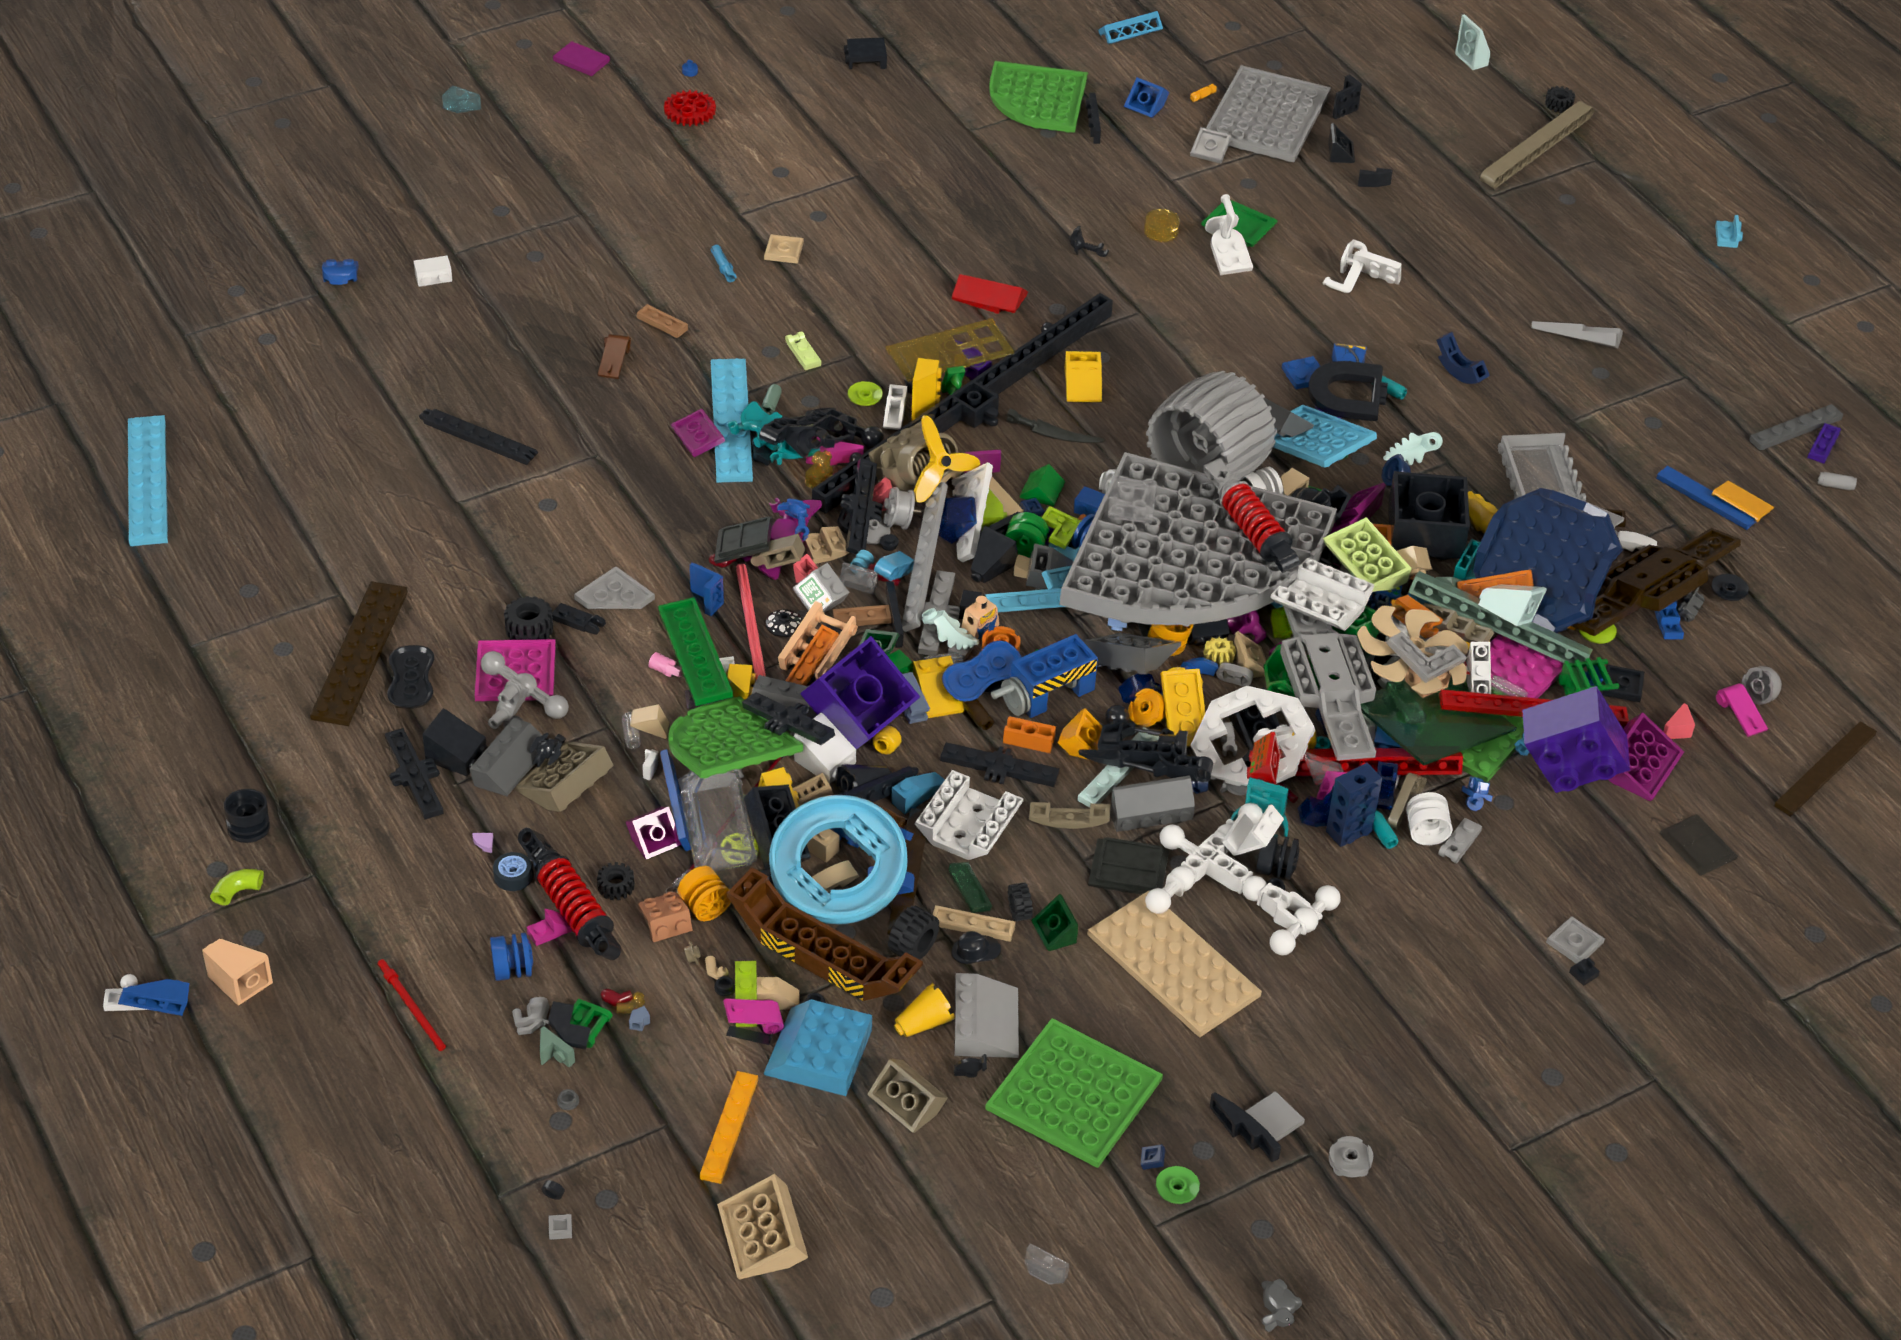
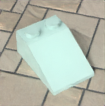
M1464 14L1461 18L1455 54L1472 70L1488 66L1490 50L1483 31Z

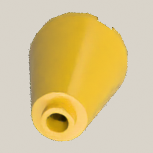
M935 984L928 985L895 1019L896 1024L894 1028L900 1036L909 1037L955 1019L954 1013L950 1015L948 1011L951 1006L939 988L933 989Z

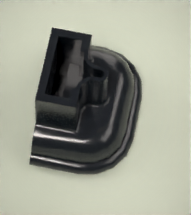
M1338 484L1331 491L1326 488L1319 491L1312 487H1302L1296 489L1291 497L1336 508L1334 523L1340 519L1352 496Z

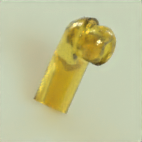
M636 992L629 1003H617L616 1013H632V1010L644 1006V994Z

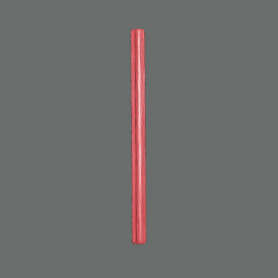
M738 564L736 571L753 668L757 680L759 675L766 676L747 567L745 564Z

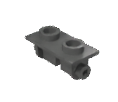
M1700 587L1685 595L1683 598L1685 601L1677 608L1679 615L1687 622L1694 620L1704 602V596L1697 592Z

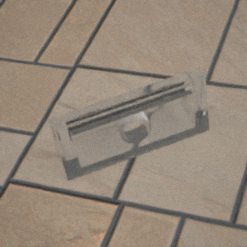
M843 562L839 579L844 586L873 594L878 586V573Z

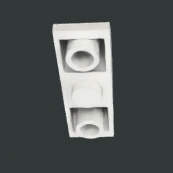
M1470 642L1466 662L1471 674H1466L1469 692L1491 694L1490 642Z

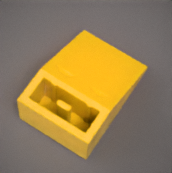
M1066 351L1065 383L1067 402H1102L1101 352Z

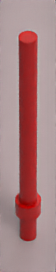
M384 959L379 960L377 965L384 973L383 977L385 980L392 984L438 1051H443L446 1045L401 984L396 971L391 969Z

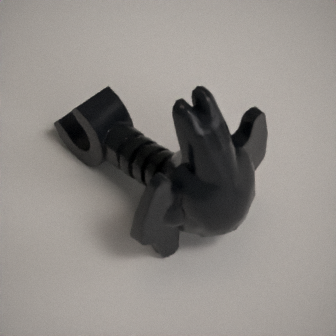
M1077 226L1073 230L1069 241L1076 255L1079 253L1078 250L1082 248L1096 252L1100 257L1108 255V249L1105 251L1101 250L1104 247V243H1100L1098 246L1085 243L1080 229L1081 226Z
M545 733L542 736L536 737L530 748V753L537 750L533 765L537 764V768H539L545 759H549L548 765H552L562 754L561 746L566 740L564 736L558 734L554 739H546L549 733Z

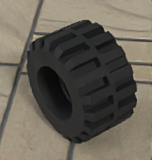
M525 596V598L520 597L517 600L511 601V604L506 606V610H504L505 631L510 640L548 639L549 635H552V609L544 599H538L535 596L533 598Z
M916 905L910 906L898 917L892 927L888 941L889 950L899 956L906 952L921 960L929 952L937 938L940 923L938 918Z

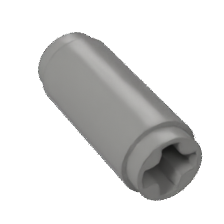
M1820 472L1818 484L1821 486L1844 490H1855L1857 478L1853 476L1830 472Z

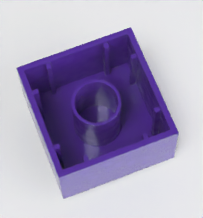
M872 636L800 693L817 715L820 713L824 714L855 749H858L920 698L919 694Z
M1597 686L1522 710L1524 744L1556 793L1572 791L1578 786L1597 780H1608L1616 774L1630 770L1627 734Z

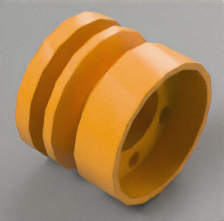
M1152 624L1147 637L1181 642V646L1171 656L1179 655L1185 649L1193 624L1190 626Z
M700 866L691 870L683 877L677 888L678 895L700 921H710L725 912L731 903L727 897L728 887L709 866Z

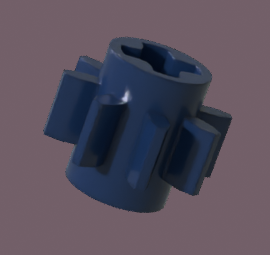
M1373 593L1372 598H1369L1367 603L1371 609L1376 611L1381 606H1392L1391 603H1388L1390 598L1384 593Z

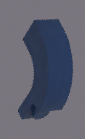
M1452 332L1436 340L1442 353L1438 357L1450 375L1467 384L1479 383L1490 376L1484 360L1471 361L1461 353Z

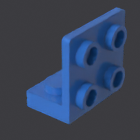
M692 562L690 564V589L692 592L704 597L705 614L712 616L724 604L723 576Z

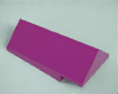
M1383 482L1355 493L1350 498L1340 519L1334 523L1330 534L1366 517L1369 520L1382 505L1386 487L1385 483Z

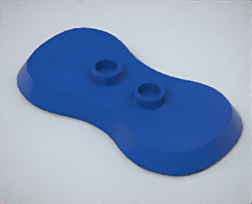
M1006 641L991 642L975 658L949 666L942 676L944 687L959 701L977 699L992 683L1009 679L1011 677V663L1021 658V655L1013 645Z

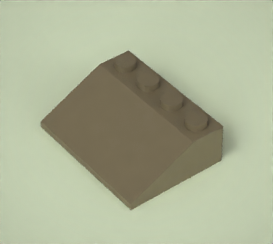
M566 741L561 746V756L552 765H548L549 759H545L539 768L535 767L523 777L514 790L547 810L560 812L565 810L567 805L573 800L579 798L583 791L592 787L597 779L606 775L608 770L614 765L604 746Z

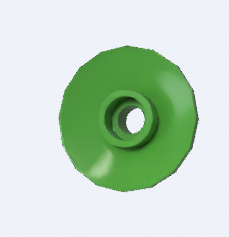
M1168 1167L1161 1171L1156 1179L1158 1194L1164 1200L1171 1203H1188L1195 1199L1199 1193L1200 1182L1198 1177L1185 1167Z

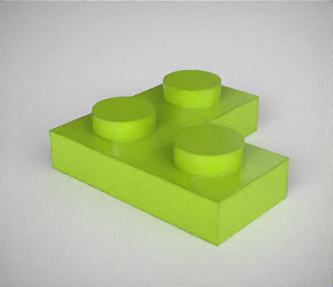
M1049 506L1042 516L1047 525L1055 529L1049 538V542L1066 549L1081 520Z

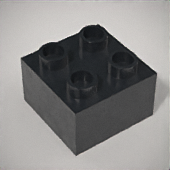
M1394 471L1388 501L1389 525H1391L1392 547L1397 551L1410 546L1427 548L1428 556L1436 557L1440 560L1460 559L1465 551L1470 528L1467 477Z

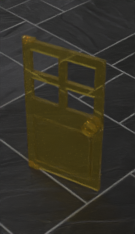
M993 318L885 346L887 353L891 355L907 382L913 381L918 358L939 360V368H942V373H945L947 368L959 366L966 368L974 364L1014 354V350L996 326ZM988 326L993 336L979 339L973 330ZM967 332L972 341L958 345L952 335ZM998 341L1003 350L989 354L983 344ZM977 346L982 356L968 359L962 352L964 349Z

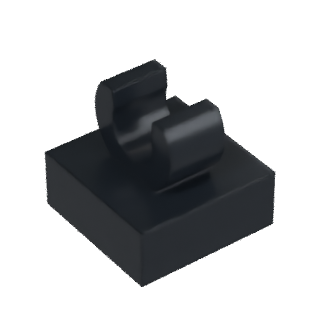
M1588 957L1570 967L1569 973L1584 986L1597 978L1600 971L1595 967V962Z

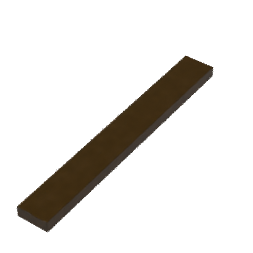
M1860 721L1775 802L1774 807L1791 817L1876 735L1877 731Z
M911 808L907 831L914 833L911 841L905 839L907 847V872L914 874V892L898 894L894 897L887 935H890L898 917L907 908L914 905L926 837L915 825V822L924 811L923 809Z

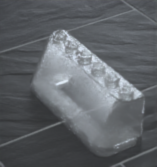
M690 770L682 787L681 800L695 868L709 866L717 872L750 866L757 859L758 853L754 846V836H752L751 822L748 818V811L744 801L745 794L742 791V780H740L738 771L731 770L724 774L712 775L709 778H700Z

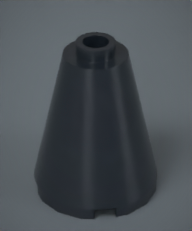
M842 764L841 767L837 768L835 775L836 787L840 786L841 793L838 794L840 795L888 775L892 771L886 766Z

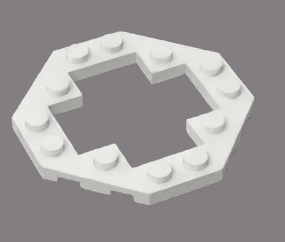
M1251 686L1242 687L1212 700L1191 743L1195 756H1206L1212 759L1214 764L1210 779L1225 780V783L1236 786L1248 785L1247 766L1243 759L1240 758L1227 765H1223L1211 741L1228 734L1221 720L1222 718L1254 704L1257 705L1263 718L1279 711L1283 712L1295 735L1278 742L1285 757L1280 759L1276 784L1295 776L1299 762L1303 759L1308 748V742L1315 732L1314 725L1300 700L1296 697Z

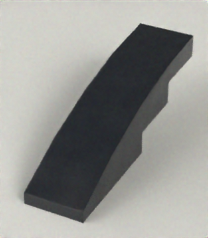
M1216 1092L1211 1094L1209 1107L1233 1138L1241 1135L1252 1150L1260 1147L1271 1162L1279 1159L1281 1145L1267 1129L1235 1103Z

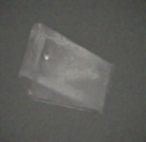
M1305 752L1304 759L1315 785L1322 783L1326 771L1343 772L1341 764Z

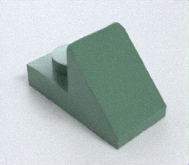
M543 1026L540 1034L541 1065L545 1064L553 1056L558 1062H563L568 1067L575 1063L574 1049Z

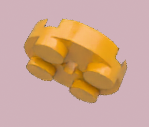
M1150 688L1137 692L1134 702L1131 701L1129 704L1128 712L1130 719L1140 727H1150L1156 722H1160L1164 717L1165 704L1163 695Z

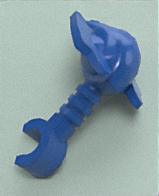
M787 499V502L777 506V511L788 510L785 511L786 515L798 519L795 534L803 532L802 540L804 541L809 536L805 517H808L806 508L809 509L810 505L800 500Z

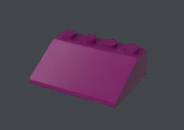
M1642 712L1631 719L1624 727L1628 738L1630 770L1616 774L1608 780L1648 801H1652L1684 751Z

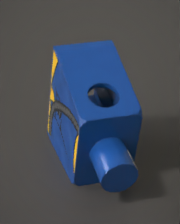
M1334 343L1332 362L1351 361L1364 363L1367 347Z

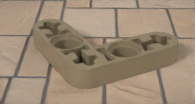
M1408 773L1387 821L1391 828L1396 830L1399 828L1405 815L1408 801L1412 798L1413 794L1422 793L1427 778L1418 774Z

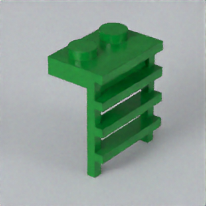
M1597 657L1596 660L1592 661L1590 658H1586L1583 662H1580L1579 659L1575 660L1574 663L1564 661L1562 672L1558 679L1560 686H1563L1565 696L1595 686L1600 691L1619 689V684L1612 683L1604 664H1608V660ZM1597 665L1605 685L1601 684L1593 666ZM1582 667L1587 668L1594 686L1590 685Z

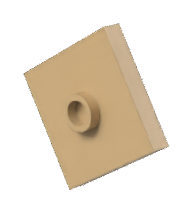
M771 234L764 260L798 264L804 238Z

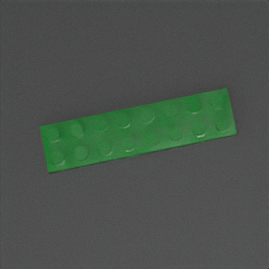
M695 597L659 605V614L695 706L732 698V688Z

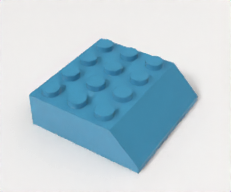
M809 1000L791 1007L764 1075L846 1096L872 1032V1015L815 1000Z

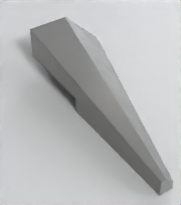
M1532 321L1531 327L1532 329L1617 349L1623 334L1620 328L1586 327L1584 324Z

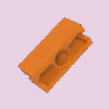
M1405 595L1396 599L1395 604H1399L1402 607L1395 608L1392 616L1405 624V615L1409 610H1430L1409 595ZM1438 615L1436 616L1440 619L1439 622H1429L1421 628L1420 635L1425 639L1433 637L1438 633L1439 629L1432 628L1442 624L1443 619Z
M1009 716L1007 726L1005 725L1003 743L1051 753L1052 743L1054 744L1056 726Z

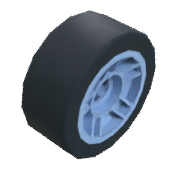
M517 852L505 853L494 862V880L498 887L503 890L518 891L531 883L533 877L532 864L526 855Z

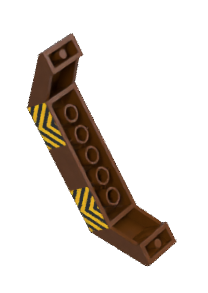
M753 867L727 892V897L762 945L862 1001L899 992L923 966V961L906 952L899 957L886 958L788 904L771 884L769 876Z

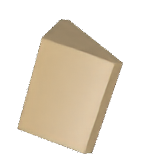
M1239 631L1236 632L1234 646H1236L1235 660L1237 665L1250 669L1254 674L1253 678L1264 677L1263 665L1266 662L1262 647Z

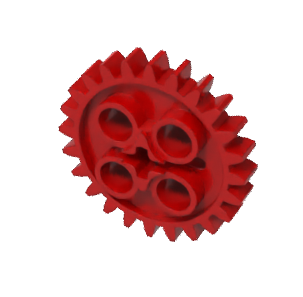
M682 90V93L676 92V95L671 94V97H667V101L664 104V112L667 119H671V122L676 121L677 125L680 123L683 126L688 124L689 127L692 124L698 126V123L703 125L704 121L709 122V119H713L716 111L713 97H709V94L703 95V91L697 93V90L694 92Z

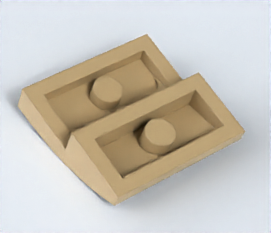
M838 526L821 527L820 533L809 534L808 538L803 542L807 554L815 564L835 560L849 554L846 551V542Z

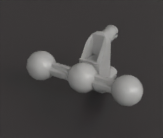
M489 651L484 654L481 659L482 670L489 675L500 674L509 680L504 690L498 696L499 703L496 713L488 721V725L491 728L497 729L504 721L510 720L517 713L525 698L532 696L544 705L545 713L550 718L561 719L567 714L569 705L563 696H549L537 687L536 679L531 674H517L505 665V659L501 653Z

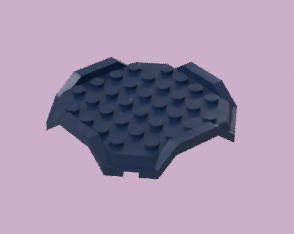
M1539 488L1503 504L1494 514L1477 549L1473 572L1477 579L1530 569L1532 571L1533 585L1547 588L1532 622L1555 633H1559L1576 623L1580 624L1592 619L1596 597L1612 562L1623 551V548L1615 532L1610 515L1607 512L1563 493Z

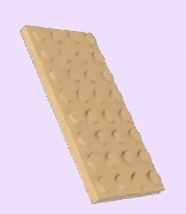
M1149 891L1088 929L1087 935L1199 1038L1261 997L1262 991L1170 909L1161 914L1152 913L1146 907L1145 897Z

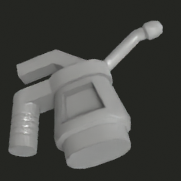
M535 997L530 999L527 1005L528 1017L522 1018L520 1009L512 1011L515 1026L518 1027V1035L531 1034L539 1027L549 1024L547 1020L549 1011L547 998Z

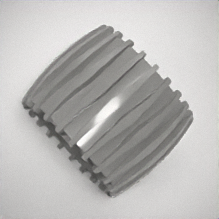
M1218 371L1198 377L1171 394L1152 415L1148 422L1149 428L1146 431V436L1149 439L1147 447H1150L1152 452L1150 457L1156 461L1204 473V465L1221 458L1233 476L1243 481L1246 479L1245 476L1254 472L1264 462L1275 445L1276 440L1274 437L1277 434V429H1274L1275 417H1272L1270 413L1272 408L1270 405L1267 406L1263 400L1265 396L1263 394L1260 395L1255 390L1256 386L1245 381L1246 378L1243 376L1239 378L1233 372L1225 373V371Z

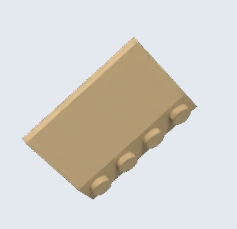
M773 1174L717 1204L738 1279L790 1268L808 1258L788 1187L777 1175Z

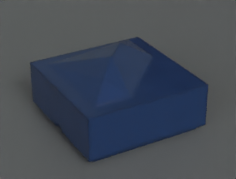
M1037 498L1023 500L1019 504L1023 512L1034 513L1038 516L1044 514V509Z
M1163 1144L1142 1147L1141 1167L1143 1170L1164 1167L1165 1147Z

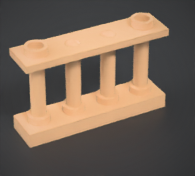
M815 601L778 656L779 667L787 671L790 665H796L800 659L796 657L799 651L807 648L809 644L806 643V640L809 636H815L818 631L815 627L818 622L822 621L841 629L842 632L815 671L817 680L832 667L851 636L856 634L858 628L856 618L851 616L849 621L844 623L827 616L823 612L822 603Z

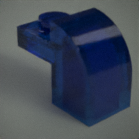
M1152 674L1133 675L1118 687L1123 702L1128 704L1131 701L1134 702L1136 693L1145 688L1153 689L1163 695L1162 686L1154 681Z
M1378 761L1376 772L1382 777L1377 808L1392 810L1398 764Z
M1333 789L1322 800L1308 796L1297 809L1301 823L1313 827L1327 826Z

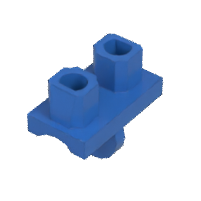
M1470 776L1468 786L1463 785L1461 790L1469 795L1466 799V805L1469 809L1473 811L1480 810L1484 804L1483 798L1487 801H1492L1493 796L1488 793L1490 783L1483 781L1481 778Z

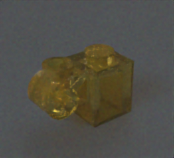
M829 451L815 452L812 457V463L814 464L806 471L805 486L813 489L833 475V467L830 466L832 455Z

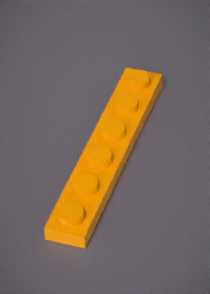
M737 1071L700 1172L701 1180L722 1183L754 1094L758 1075Z

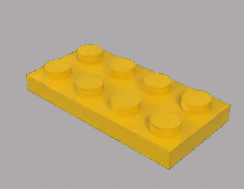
M1200 669L1162 671L1160 675L1167 729L1173 731L1174 735L1178 731H1188L1187 748H1189L1205 715Z

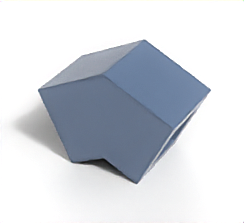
M645 1006L632 1010L629 1019V1029L643 1031L644 1026L650 1024V1015Z

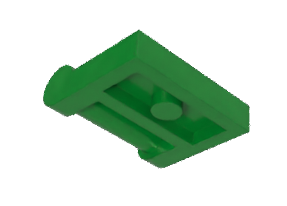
M578 998L574 1004L570 1024L587 1027L594 1016L599 1017L590 1030L586 1047L592 1048L595 1044V1038L613 1015L605 1008Z

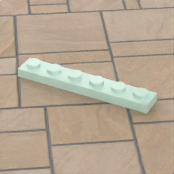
M1138 732L1132 740L1158 742L1159 736ZM1107 765L1078 795V801L1090 807V804H1100L1110 794L1113 787H1116L1134 767L1125 766L1118 768L1117 766Z

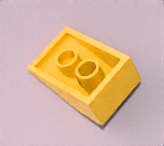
M951 656L913 661V674L930 707L929 711L925 712L928 718L963 713L965 710L963 701L955 699L946 690L942 681L944 671L954 664Z

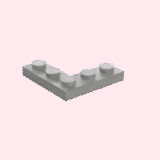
M1403 632L1394 635L1387 641V645L1425 683L1464 663L1467 658L1454 644L1428 658Z

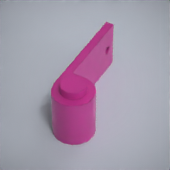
M1738 683L1718 690L1716 695L1717 703L1724 708L1731 706L1747 737L1768 730L1744 685Z
M724 999L729 1023L762 1024L763 1031L766 1034H772L773 1030L774 1033H778L784 1028L779 1004L776 1001Z

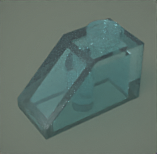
M452 86L442 95L443 109L461 113L481 108L480 95L468 90Z

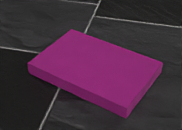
M571 41L553 56V61L593 76L610 62V56Z
M703 409L671 424L673 431L693 457L725 442L724 436Z

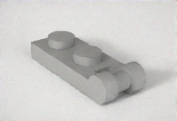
M1464 818L1446 843L1441 846L1438 855L1442 857L1447 856L1451 858L1452 862L1457 864L1480 834L1482 826Z

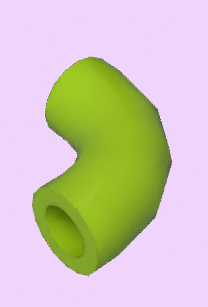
M241 869L229 873L216 884L210 895L211 900L219 905H228L232 897L239 891L245 889L259 891L263 883L264 872L257 869Z

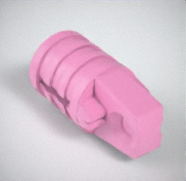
M658 652L651 656L648 664L649 668L668 677L672 675L677 677L683 676L681 668L676 665L677 662L673 659L660 655Z

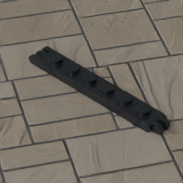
M426 408L419 415V418L428 426L525 465H528L538 454V451L534 448L437 409L430 410Z
M907 766L840 795H850L866 799L870 802H876L892 795V787L904 779L918 776L919 769Z

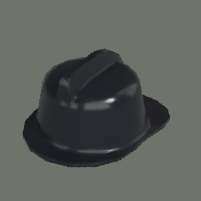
M975 931L963 933L952 948L954 959L964 964L993 960L1001 952V945L996 939L981 935Z

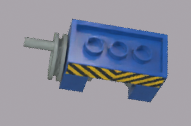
M1077 634L1012 661L1011 677L1002 682L1000 689L991 692V696L993 699L1003 696L1007 707L1014 715L1020 716L1026 713L1030 718L1047 711L1048 696L1052 690L1065 685L1071 688L1078 697L1095 690L1098 657Z

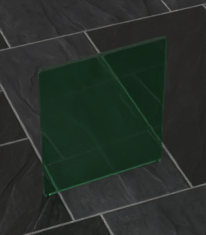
M1452 677L1448 687L1443 689L1470 692L1469 687L1464 683L1453 685ZM1406 681L1376 691L1373 701L1360 704L1361 711L1367 718L1423 766L1509 734L1517 729L1502 715L1441 709L1439 699L1440 691L1422 698L1411 689V686Z

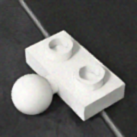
M132 974L122 977L120 981L122 988L105 990L104 1011L148 1010L118 1004L123 988L138 985L137 978Z

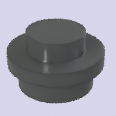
M571 1089L563 1090L557 1098V1104L563 1110H572L578 1106L579 1096Z

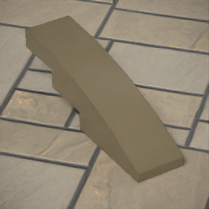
M1427 603L1423 605L1443 619L1442 624L1432 628H1437L1439 631H1453L1465 642H1489L1494 634L1492 628L1476 625L1473 619L1458 616L1454 610Z

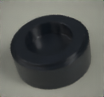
M546 1180L541 1188L544 1195L554 1200L561 1199L565 1192L563 1186L551 1180Z

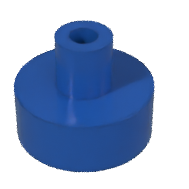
M687 60V63L682 65L683 75L688 77L697 75V64L693 63L692 60Z

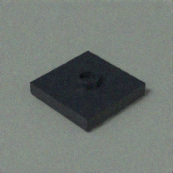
M1607 664L1606 670L1613 684H1619V689L1603 690L1602 695L1640 703L1645 671Z

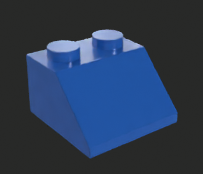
M1136 77L1124 107L1153 118L1163 108L1170 92L1161 86Z

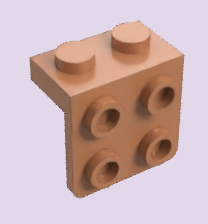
M667 892L662 896L647 898L638 903L639 909L648 921L653 943L693 931L689 909L677 892Z

